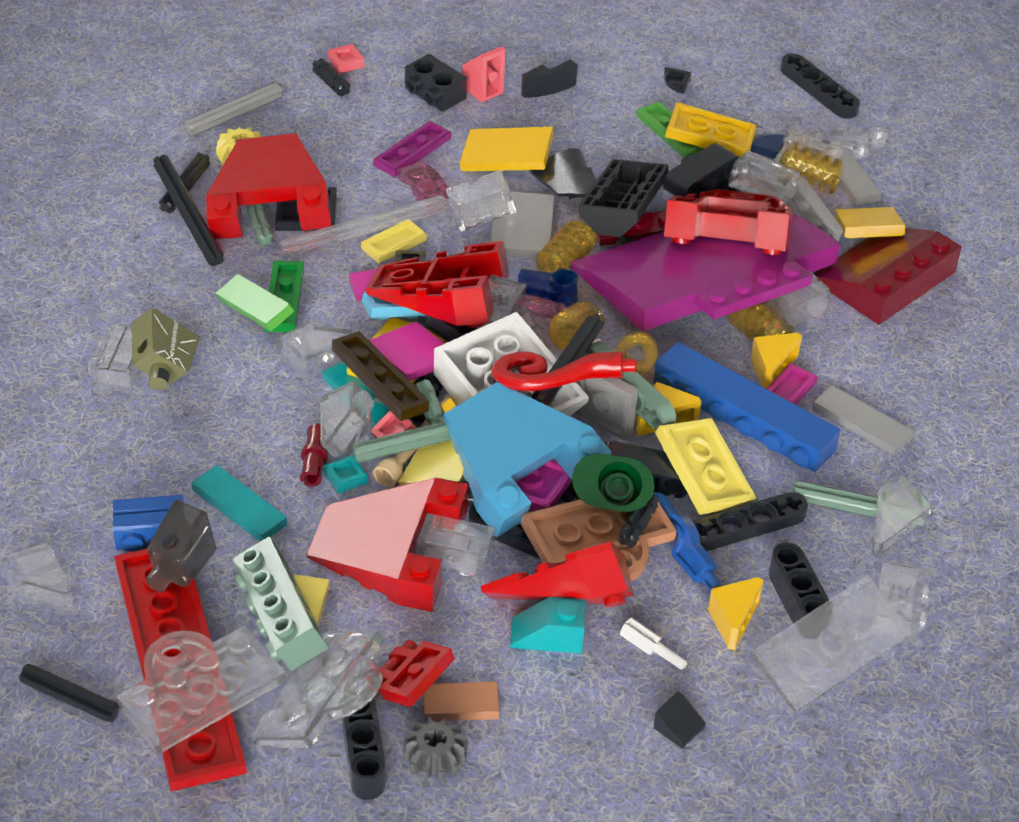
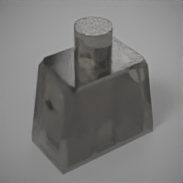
M179 500L174 501L148 545L147 551L153 569L145 581L151 588L164 592L170 582L182 587L188 586L215 553L217 547L207 512Z

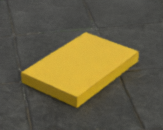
M676 102L665 137L701 148H707L714 143H718L739 156L742 160L747 161L757 125Z
M553 127L470 129L459 163L461 171L544 170L554 137Z

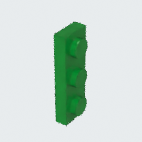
M273 260L268 291L288 302L294 312L273 331L264 328V332H296L304 277V262Z

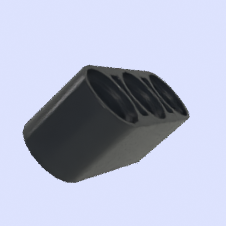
M714 143L670 170L664 179L663 188L673 196L687 197V194L692 193L695 194V198H700V192L713 190L731 179L740 168L741 158L720 144Z
M617 441L604 442L612 452L611 455L639 460L648 467L654 479L653 492L663 493L669 497L670 494L675 495L674 498L686 496L687 491L665 451Z
M790 542L777 544L772 552L768 573L769 578L799 635L805 639L819 640L827 633L832 612L831 602L803 550L798 545Z
M354 689L344 695L341 703L342 728L352 792L358 798L372 800L382 795L385 790V759L374 696L364 689Z

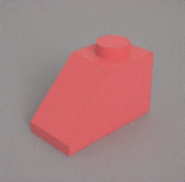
M501 46L462 65V75L467 77V91L480 102L498 96L504 91L505 48Z

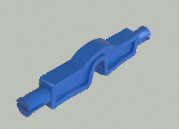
M653 492V494L659 497V504L677 531L676 536L678 535V539L672 550V557L683 567L693 582L704 583L711 594V589L723 585L713 573L717 566L700 544V536L695 524L687 516L678 514L663 493Z

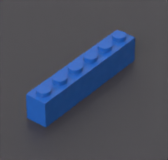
M680 342L674 344L656 361L654 384L659 382L699 397L701 400V410L710 414L715 420L723 421L737 429L742 435L750 436L764 444L771 451L781 453L793 460L798 466L806 467L816 473L837 450L841 429Z

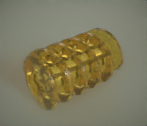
M792 142L780 159L777 174L779 175L785 168L787 169L786 178L788 179L796 172L798 176L808 177L810 186L817 180L819 181L818 190L822 191L826 185H829V194L832 195L841 178L842 161L835 158L831 162L830 155L825 154L821 157L820 151L817 150L812 151L810 154V148L807 146H803L799 150V143Z
M567 222L537 255L536 263L541 275L557 283L564 282L566 277L573 273L571 262L586 257L597 245L595 232L583 222Z
M580 301L558 313L552 319L549 326V336L552 343L564 351L588 316L593 317L597 315L600 317V321L604 323V316L600 308L588 301Z
M762 302L727 315L728 322L735 326L749 340H752V342L754 337L794 333V326H788L786 318L779 317L780 314L776 310H771L768 303Z
M631 332L620 341L616 352H624L625 359H634V353L629 351V349H634L636 345L641 346V352L646 354V356H641L637 360L636 372L644 374L653 367L658 358V345L653 336L646 332Z

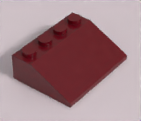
M905 228V235L868 237L839 256L836 264L813 273L812 281L880 325L954 274L957 269L962 246L938 231Z

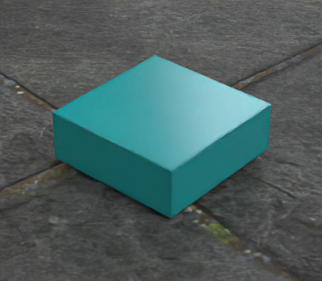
M354 455L323 466V473L337 494L368 483V475L356 461Z

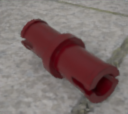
M312 424L308 427L306 445L301 451L303 466L300 481H305L304 485L310 487L318 486L321 483L323 464L328 459L326 442L329 430L328 428L324 429L325 426L323 424Z

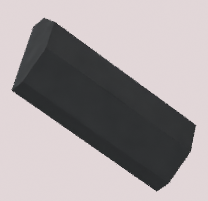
M612 159L579 204V217L597 235L621 237L639 221L657 194L669 172V164Z

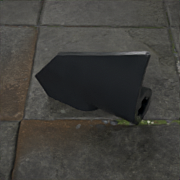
M575 148L566 149L549 156L544 170H531V174L556 195L568 196L569 200L577 197L585 198L596 182L591 167H588L583 153Z

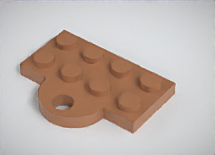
M580 499L522 514L521 526L542 563L567 562L566 554L611 541L624 554L626 564L629 566L628 572L631 581L640 577L645 571L649 557V547L675 540L677 532L659 502L657 509L651 514L652 517L642 535L638 536L640 539L636 546L632 548L621 545L618 541L619 532L623 525L627 524L626 520L632 511L620 512L600 509L587 505Z

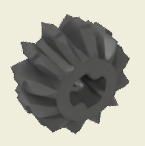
M429 716L426 725L415 721L413 731L406 733L404 738L405 748L403 749V758L405 763L409 764L412 775L422 772L425 782L431 777V774L436 775L440 782L443 781L445 772L456 777L459 767L464 766L467 760L466 750L468 742L466 735L461 734L459 724L448 726L446 717L440 722H434Z

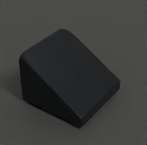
M678 691L656 711L653 728L683 749L706 727V723L685 696Z

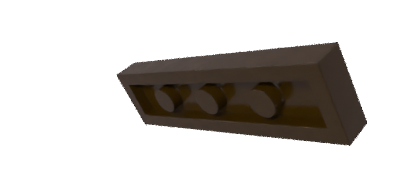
M360 331L332 340V351L400 421L429 411V400Z

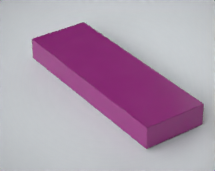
M429 121L374 158L373 166L395 178L450 140L451 132Z

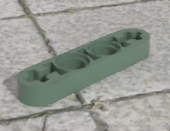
M597 341L591 344L584 356L614 351L602 341ZM624 372V377L619 379L638 389L636 413L655 430L660 425L675 423L676 412L670 401L639 373Z

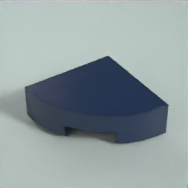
M777 134L762 136L752 143L751 152L775 159L786 142L787 136Z

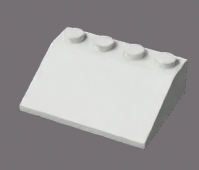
M515 312L434 348V375L459 405L496 383L493 380L491 368L498 359L507 354L522 351L540 354L546 359L548 365L546 373L550 371L557 359L522 317ZM515 367L510 371L520 374L521 367ZM576 382L562 386L549 407L571 416L588 402L589 397ZM535 391L518 392L531 398Z

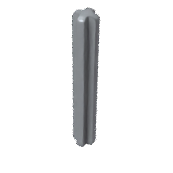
M272 83L186 120L185 130L191 136H195L282 98L283 89L278 83Z

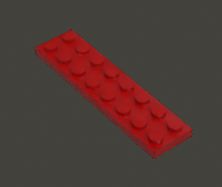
M184 541L114 556L170 791L247 774L245 759Z

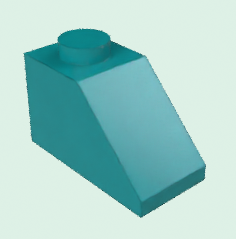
M549 597L513 616L510 648L582 654L586 600Z

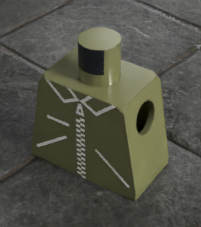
M153 307L132 321V363L136 368L149 375L148 384L151 388L164 390L168 385L187 374L200 340L199 335Z

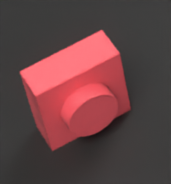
M353 44L328 50V60L339 74L364 67V58Z
M389 411L370 432L374 438L416 429V427L408 419L400 421Z

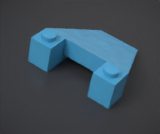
M499 382L484 389L443 415L455 452L459 454L464 468L463 474L466 483L470 485L476 511L496 537L521 523L522 514L528 513L532 504L516 484L518 480L554 458L572 480L574 467L583 457L590 454H612L591 426L516 390L510 389Z

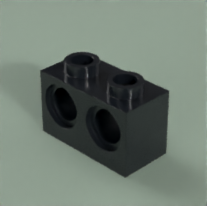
M427 54L405 66V88L410 93L416 94L425 100L428 105L444 112L467 99V77L433 55Z

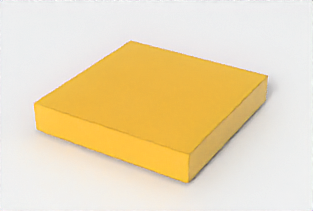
M894 207L835 209V219L842 227V233L846 238L905 235V224Z

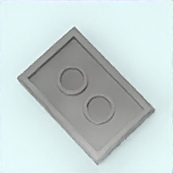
M496 190L490 242L503 241L506 256L549 259L555 195Z

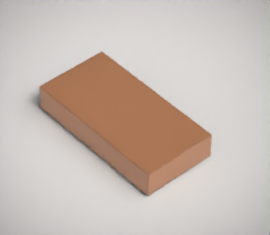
M497 682L432 684L423 694L425 722L429 716L433 721H441L444 717H446L447 721L499 719Z

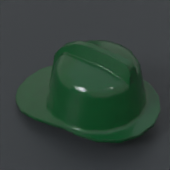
M590 454L583 457L576 464L572 474L573 488L577 496L587 505L600 509L620 512L636 511L648 503L654 491V479L648 467L639 460L628 457Z

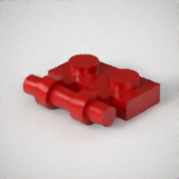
M408 639L402 646H396L389 653V660L382 667L374 669L368 677L369 681L362 689L369 691L374 697L380 691L384 700L412 707L455 660L453 652L449 647L422 641L417 646L414 641Z

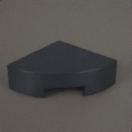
M665 67L664 81L666 85L672 90L684 94L691 80V73Z

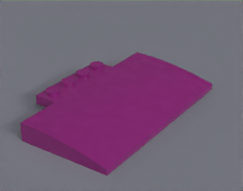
M793 214L790 246L786 251H781L780 255L762 253L763 248H755L754 242L698 236L695 240H690L689 244L672 242V237H664V232L572 261L571 269L641 331H645L700 311H704L714 320L811 286L813 278L811 272L837 263L840 243L813 224Z

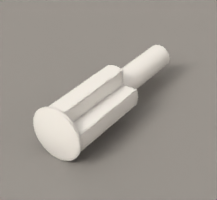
M633 617L629 618L623 625L620 635L647 654L651 655L655 652L680 670L686 667L687 661L660 643L662 637Z

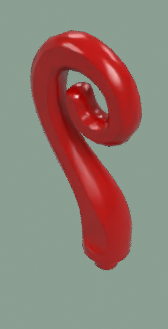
M522 351L510 353L498 359L493 364L491 373L495 382H499L510 389L538 391L587 379L623 378L624 372L637 371V359H625L624 352H600L584 356L560 369L546 373L548 365L542 355ZM515 367H521L520 374L512 373L510 370Z

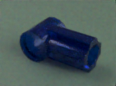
M521 268L518 275L516 292L521 295L551 300L552 304L560 309H571L578 304V275L570 269H559L553 273H546Z

